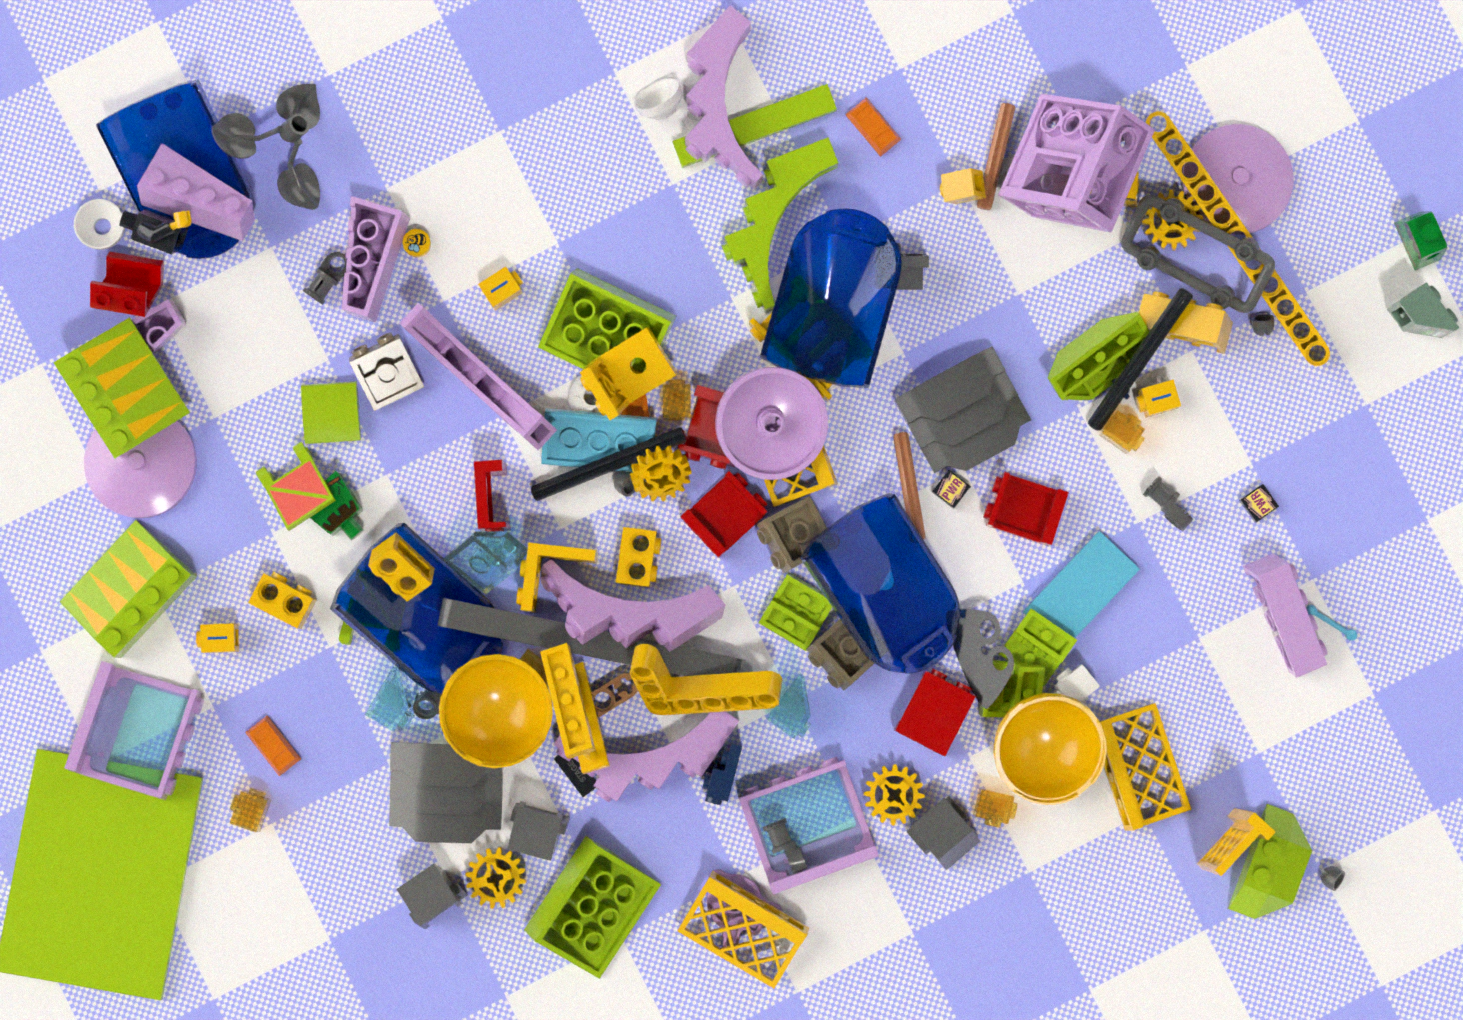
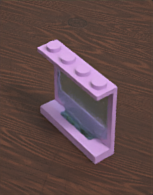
M101 661L64 768L78 774L166 800L168 795L173 794L177 780L173 779L176 769L181 768L184 763L186 753L183 752L186 741L190 742L195 729L192 722L195 714L199 715L204 703V699L201 698L202 693L195 689L183 688Z
M837 756L821 762L822 768L812 771L811 766L797 770L795 771L796 777L786 780L784 776L772 779L768 781L769 787L759 790L758 785L742 790L744 796L738 797L773 894L879 856L849 776L845 760L838 761ZM786 818L787 823L785 825L790 838L795 840L799 846L808 869L793 874L792 866L789 865L790 861L788 862L784 850L772 853L773 844L768 833L763 831L762 827Z

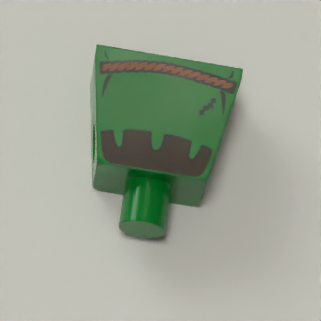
M1432 211L1418 212L1394 222L1415 271L1442 259L1448 247Z
M335 471L325 481L336 501L310 517V519L332 536L342 530L352 541L364 531L355 520L363 509L341 473Z

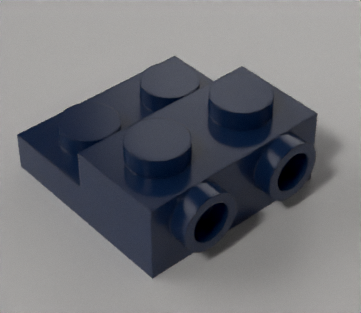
M731 743L730 748H724L720 764L726 765L725 770L714 767L712 773L706 772L702 789L707 790L706 802L721 805L722 800L728 802L742 750L741 745Z

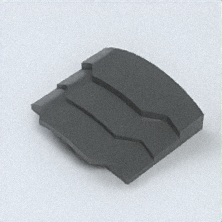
M992 346L941 372L894 400L934 473L947 466L963 471L970 470L1015 445L1020 426L1031 421Z
M391 742L389 826L403 827L415 842L473 843L485 830H501L504 767L489 768L477 766L459 756L450 744Z

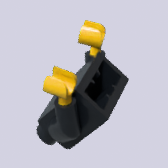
M145 209L140 211L138 215L124 211L119 226L132 230V240L172 255L183 248L192 220L190 211L173 213L174 217Z

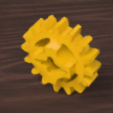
M1169 190L1168 197H1164L1161 192L1158 193V197L1165 201L1171 198L1180 200L1186 212L1188 211L1190 214L1203 220V216L1196 215V212L1200 210V206L1191 205L1194 197L1191 196L1187 200L1184 199V191H1181L1178 196H1174L1173 190ZM1154 207L1148 209L1146 213L1149 218L1142 221V225L1149 226L1144 233L1145 236L1151 234L1154 236L1151 241L1152 244L1158 241L1162 242V250L1165 249L1167 244L1171 245L1172 251L1176 250L1179 243L1183 248H1186L1187 239L1193 242L1196 240L1193 231L1200 232L1191 226L1188 227L1187 224L1179 220L1177 221L1179 225L1174 223L1170 226L1167 225V222L1161 217L1160 210ZM1155 213L1161 221V225L1157 230L1154 225ZM1168 233H1177L1181 237L1167 238L1165 236Z
M656 446L655 452L646 449V456L638 455L636 457L638 464L631 465L633 472L630 473L635 492H640L642 498L649 495L650 500L653 502L657 497H661L663 502L666 500L667 495L675 498V491L684 492L683 483H690L689 475L692 474L687 456H682L680 449L673 452L671 446H667L665 451L661 450L660 446Z
M893 764L891 771L882 766V774L879 775L876 772H872L875 780L873 782L866 781V784L871 788L870 791L863 792L864 796L870 797L865 806H873L874 809L871 815L876 816L879 813L881 815V823H884L889 818L892 826H895L896 819H900L905 824V816L916 817L913 812L914 808L922 809L917 800L925 798V795L918 793L917 789L921 788L923 784L914 782L917 777L916 773L910 776L907 775V767H904L900 772L898 771L897 764ZM899 776L903 779L899 783H890L886 777ZM885 784L893 790L900 789L898 796L903 805L893 799L891 801L887 800L889 793ZM877 785L882 789V798L878 803L875 799ZM909 787L912 789V801L910 804L906 801V791ZM890 806L899 807L902 812L891 814L885 812V810Z
M498 847L494 854L491 848H487V856L485 857L481 853L476 854L478 862H469L473 872L465 873L466 877L472 878V882L466 885V888L473 887L475 890L471 897L474 898L479 895L481 897L479 903L481 906L486 901H489L490 909L495 907L496 902H499L502 908L506 907L507 899L514 903L516 898L513 894H522L524 892L519 887V884L527 883V879L520 876V874L526 871V868H518L517 866L521 858L513 860L511 858L513 851L511 850L506 855L502 854V847ZM497 859L507 862L512 868H503L499 865ZM486 862L487 871L484 876L478 877L480 867ZM493 870H496L497 874L503 875V879L499 881V887L495 881L490 882L489 877L493 875ZM515 878L512 889L506 894V883L508 880ZM488 887L493 890L495 896L486 894L481 888Z

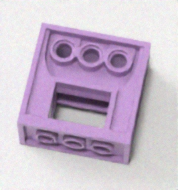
M1041 94L998 195L1033 218L1112 233L1155 129L1121 105ZM1054 121L1056 126L1051 128V124ZM1122 141H1125L1124 147H1121Z

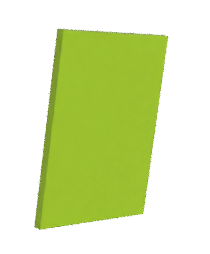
M37 749L0 941V972L161 1001L163 1000L204 777L175 773L173 779L177 781L172 795H168L166 800L69 771L64 768L69 754ZM112 761L108 762L106 768L109 773L158 788L164 770Z

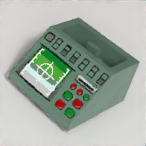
M1427 282L1387 308L1403 332L1443 338L1459 329L1456 315L1451 309L1444 307L1440 301L1441 295L1438 290L1432 285L1429 286Z

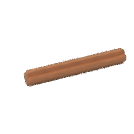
M1002 103L999 109L983 177L986 198L979 199L977 202V208L982 210H991L1015 112V106L1009 103Z
M907 432L896 433L893 438L910 540L913 542L922 541L926 536L909 435Z

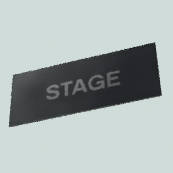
M560 755L554 758L582 797H585L596 788L593 786L596 783L595 778L588 774H582V771L579 769L580 763L572 758L569 762Z

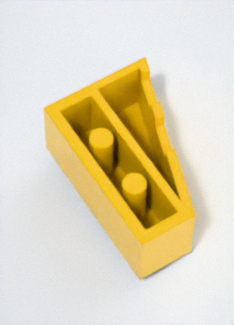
M1154 291L1152 295L1145 293L1143 295L1139 314L1149 331L1172 300L1165 293ZM1191 299L1165 338L1192 342L1191 345L1200 347L1201 344L1216 347V352L1225 354L1233 321L1226 311L1223 310L1222 306L1213 303H1207L1206 307L1196 305V301Z

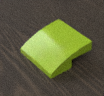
M357 381L301 385L305 444L361 440Z
M788 572L758 623L807 651L806 649L812 643L836 600Z
M1030 608L1006 641L1004 647L1010 650L1014 662L1044 666L1043 685L1045 686L1075 645L1077 639ZM998 653L1000 656H1002L1008 661V658L1004 653Z
M993 660V665L997 670H1004L1008 665V661ZM1014 662L1011 676L1000 695L987 709L980 704L978 714L982 717L1003 718L1008 710L1018 702L1030 696L1042 694L1045 667Z

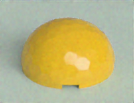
M501 654L479 656L458 668L448 679L439 701L440 726L447 742L463 759L477 766L489 768L512 766L533 755L545 741L553 716L551 695L545 681L538 672L529 664L513 656Z
M1042 693L1030 696L1008 710L996 730L993 748L996 769L1009 789L1029 802L1042 805L1062 804L1079 797L1078 795L1082 794L1090 785H1093L1100 776L1107 752L1104 730L1090 708L1073 697L1057 693Z

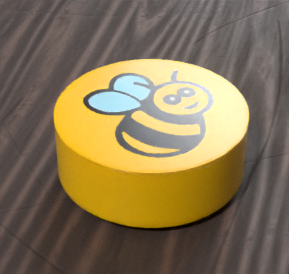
M412 229L403 237V248L412 257H423L431 248V240L428 234L421 229Z

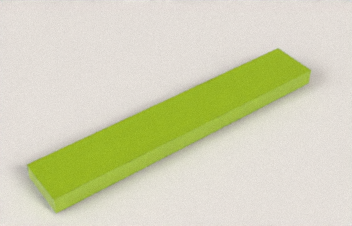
M828 84L728 121L734 137L741 147L836 112L837 108ZM686 136L672 141L682 168L703 161L701 158L698 160L693 158L686 151Z

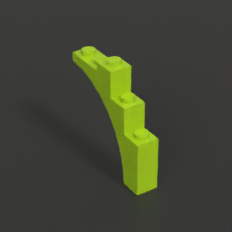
M829 137L767 160V169L763 170L768 185H774V188L746 198V207L742 208L747 223L753 222L754 225L724 236L726 244L721 245L726 260L732 259L734 266L745 262L746 266L742 267L747 283L753 282L756 290L752 293L757 308L763 307L765 313L775 310V302L769 284L768 260L770 245L777 224L789 204L805 187L818 177L838 168L839 162Z

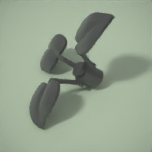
M316 84L296 85L282 92L276 101V110L279 116L286 119V121L281 126L261 135L254 136V124L247 116L240 113L227 114L212 127V135L217 145L225 153L238 159L253 156L256 153L255 141L263 140L277 133H280L284 141L294 143L287 163L289 170L281 172L277 179L279 193L292 205L310 210L318 208L320 189L314 171L304 163L293 167L298 148L303 143L301 137L309 129L315 127L320 119Z

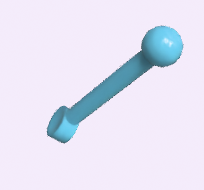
M1310 604L1306 607L1308 615H1315L1345 634L1347 640L1353 641L1357 638L1355 630H1347L1317 611L1314 605Z

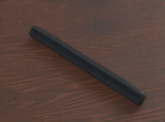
M1180 288L1088 420V425L1091 428L1100 431L1107 423L1193 298V295L1188 290Z
M682 427L676 428L533 485L531 487L532 496L536 501H540L638 462L636 457L638 455L645 457L646 449L655 452L656 446H660L661 450L665 451L667 446L673 448L687 441L685 431Z

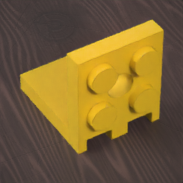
M648 326L593 359L580 372L582 376L580 380L584 388L588 392L591 391L597 400L595 403L599 412L603 416L607 415L608 419L612 420L620 415L631 402L675 377L678 372ZM634 358H642L646 363V370L643 372L634 370L632 360Z
M528 542L526 560L522 559L520 565V576L524 578L523 588L518 587L516 604L521 605L520 610L536 613L542 558L597 564L598 552L591 549Z

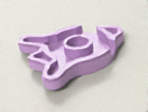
M720 869L713 870L768 904L783 911L779 904L765 899L758 886L748 877L740 874H729ZM708 892L707 909L720 908L718 898ZM737 909L726 911L729 925L744 922L741 911ZM721 912L710 915L720 928L725 927ZM747 916L748 921L754 920L751 917ZM761 923L750 925L752 935L755 936L760 933ZM746 927L731 930L734 944L739 943L740 933L746 930ZM727 931L722 932L723 947L730 946Z

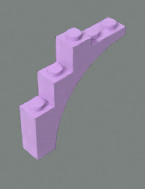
M730 5L687 52L688 68L697 76L703 75L686 95L687 109L695 117L699 118L702 116L703 118L685 137V145L687 146L686 151L697 160L701 158L707 162L714 155V160L724 169L729 167L735 172V178L745 187L750 185L753 189H756L762 183L763 174L750 162L737 143L728 121L725 105V84L729 67L739 46L751 31V22Z
M417 303L399 323L430 354L534 448L539 450L557 431L539 412L491 371L422 305Z
M552 559L542 565L541 584L545 590L551 591L554 594L560 608L567 612L565 628L572 638H577L582 645L609 628L613 639L617 642L620 641L625 648L653 632L655 640L671 652L722 619L726 606L709 585L691 594L671 600L653 602L628 601L603 595L585 587L567 575Z
M710 712L697 727L671 744L642 753H607L610 766L587 774L591 777L595 773L600 776L593 786L598 788L596 794L607 802H610L612 799L618 801L636 774L640 776L638 782L648 789L652 790L654 786L660 789L677 762L683 764L680 769L692 778L696 774L702 777L739 720L727 712ZM559 735L553 744L558 747L556 753L570 762L571 759L565 756L561 736Z

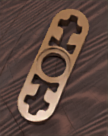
M623 673L592 692L594 704L595 697L600 692H605L611 697V704L605 709H601L595 704L598 718L637 694L638 690L634 684L631 686L633 691L629 694L627 691H622L618 694L622 699L616 702L614 693L608 689L612 684L615 690L622 685L621 680L623 678L627 681L632 680L630 673Z

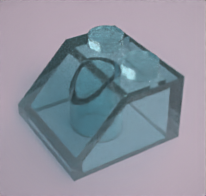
M475 531L445 555L443 560L486 595L517 570L528 548L508 531Z
M401 666L392 667L365 713L366 716L393 732H399L402 729L407 730L415 717L412 713L414 702L404 668Z
M801 673L797 675L781 697L779 705H776L766 718L793 739L797 735L803 737L811 726V723L808 722L811 714L805 677Z

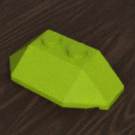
M1138 312L1101 319L1057 352L1048 375V380L1061 400H1092L1113 385L1112 380L1119 377L1150 332Z
M1266 804L1261 819L1276 833L1268 841L1256 838L1251 844L1228 909L1253 919L1293 904L1312 854V849L1295 815L1269 804Z

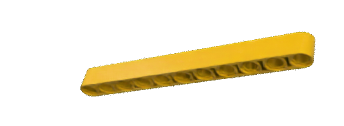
M1162 111L1151 113L1147 117L1146 124L1150 126L1151 119L1154 116L1164 117L1167 124L1163 131H1154L1152 135L1153 140L1212 225L1229 234H1232L1234 231H1242L1246 237L1253 238L1171 118ZM1170 139L1181 141L1182 151L1179 154L1172 155L1167 151L1166 144ZM1186 162L1197 164L1198 173L1196 176L1188 178L1183 174L1182 167ZM1202 185L1213 187L1214 195L1211 199L1202 200L1198 196V189ZM1218 208H1226L1230 212V218L1227 222L1219 223L1214 219V212ZM1228 246L1252 283L1255 284L1264 265L1261 263L1258 268H1249L1244 261L1237 258L1235 249ZM1274 269L1271 277L1277 280V287L1273 291L1264 290L1262 297L1305 359L1314 366L1325 364L1330 357L1327 343ZM1288 299L1293 303V309L1290 313L1282 314L1277 310V305L1281 300ZM1304 322L1309 326V332L1306 336L1298 337L1293 333V328L1297 323ZM1315 345H1320L1325 349L1324 356L1318 360L1312 359L1309 356L1310 349Z

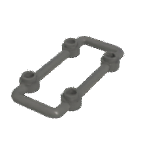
M1155 195L1144 196L1140 200L1121 240L1123 250L1137 258V263L1142 269L1152 270L1156 268L1210 296L1213 304L1220 305L1223 309L1231 307L1241 313H1248L1256 307L1275 269L1274 259L1269 254L1259 250V244L1255 239L1245 237L1240 240L1186 212L1183 203L1175 198L1165 201ZM1149 206L1160 210L1161 217L1166 222L1173 223L1179 220L1235 249V254L1241 261L1247 262L1254 259L1262 263L1264 267L1247 300L1243 302L1236 298L1233 289L1228 285L1215 287L1161 259L1159 250L1153 246H1147L1142 249L1133 244L1132 241Z

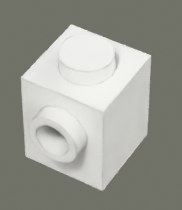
M1083 664L1078 665L1072 671L1069 667L1056 677L1059 682L1054 685L1057 690L1055 693L1065 694L1080 702L1100 687Z

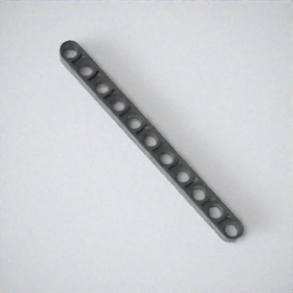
M443 598L437 626L544 648H552L567 643L573 654L631 665L634 648L637 645L649 644L658 649L669 673L681 676L740 673L742 659L681 646L669 652L664 645L646 639H640L628 648H625L620 641H615L610 632L607 631L600 633L582 645L577 638H572L568 634L563 622Z

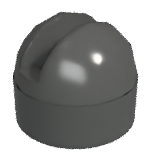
M1270 314L1253 316L1252 328L1255 334L1259 336H1264V334L1270 335L1274 330V316Z
M623 472L615 477L613 482L614 488L620 494L628 497L635 492L630 473Z
M1328 866L1324 868V871L1327 872L1326 876L1321 874L1320 878L1327 888L1335 891L1341 885L1345 877V871L1335 866Z

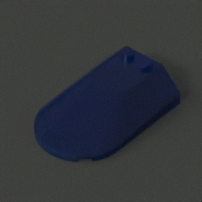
M199 79L179 83L145 97L96 123V127L139 212L148 209L171 216L141 205L137 188L138 183L161 144L166 145L252 200L250 189L236 158L225 153L214 140L212 127L218 122V119ZM191 223L183 248L178 253L186 255L188 258H211L230 250L239 242V239Z
M843 208L826 211L825 214L808 221L800 229L789 252L760 353L761 359L776 367L795 371L804 377L840 387L869 388L902 267L899 246L890 233L889 228L883 222L869 213Z
M887 493L858 505L815 536L800 556V559L860 650L875 665L897 673H917L938 663L951 649L957 637L955 633L958 626V618H961L957 594L895 494Z
M405 523L395 525L367 550L337 588L330 607L333 613L416 684L437 694H442L448 679L468 661L479 656L501 654L503 649V642H501L500 638L437 626L443 598L494 608V606L485 595ZM396 532L435 568L432 585L408 602L400 595L395 594L390 586L381 577H377L368 566L372 549Z

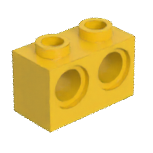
M623 527L616 575L617 584L650 588V583L656 582L658 566L653 565L654 554L660 555L662 538H657V531ZM639 536H644L649 540V547L643 552L636 551L633 547L634 540ZM634 564H641L645 567V575L641 579H633L630 576L629 571Z
M397 532L372 549L368 564L371 571L377 577H381L395 594L400 595L407 602L432 585L435 568Z
M274 571L271 575L263 573L248 603L297 629H302L317 599L311 597L313 591L299 584L296 588L286 584L288 578ZM274 584L278 589V595L275 599L268 600L265 596V590L269 585ZM299 597L303 602V607L300 612L293 613L290 610V602L292 599Z

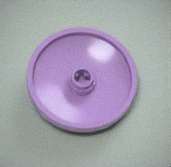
M1226 125L1208 132L1193 146V152L1250 234L1270 225L1284 211L1293 190V169L1285 149L1269 133L1250 125ZM1186 162L1183 165L1182 172L1188 178L1194 177L1198 173V166L1194 162ZM1181 180L1184 199L1187 200L1192 195ZM1202 185L1198 189V196L1202 200H1209L1214 195V189L1210 185ZM1193 199L1191 205L1195 206L1198 205V203L1195 199ZM1200 208V210L1196 212V215L1203 216V220L1212 225V223L1209 221L1203 210ZM1218 208L1214 212V219L1219 223H1225L1230 218V212L1226 208ZM1234 231L1231 235L1245 234L1242 231Z
M762 367L743 374L727 388L717 407L715 429L719 445L732 464L750 476L775 480L793 476L804 470L815 460L826 440L828 415L819 391L805 377L795 371L782 367Z
M179 421L174 422L114 459L95 429L87 443L84 455L86 480L95 497L113 512L132 518L155 517L166 513L178 505L189 492L197 469L194 443L187 430Z

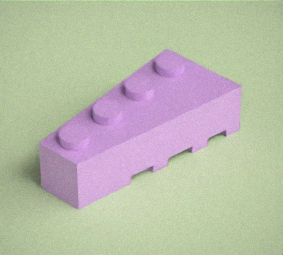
M161 144L137 185L141 205L174 216L173 213L190 211L192 223L241 241L244 240L255 220L252 200L164 144Z
M351 196V217L348 223L349 241L348 247H346L347 265L346 273H344L341 309L349 315L376 323L410 218L403 211Z
M170 299L150 309L145 317L137 316L132 319L154 355L186 325L175 303Z
M1274 553L1244 565L1243 568L1246 575L1250 574L1253 576L1257 586L1252 588L1256 598H1259L1261 604L1268 609L1264 614L1267 623L1273 632H1278L1274 639L1288 672L1297 678L1326 666L1327 662L1324 656L1328 654L1323 641L1321 639L1318 640L1315 630H1318V626L1313 615H1308L1305 607L1308 604V599L1304 591L1297 586L1296 580L1299 579L1294 565L1292 563L1289 564Z

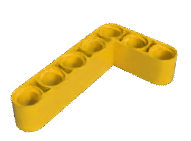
M640 644L634 648L630 668V676L649 712L656 715L771 709L777 707L780 701L783 680L780 674L773 671L671 677L658 649L649 644Z

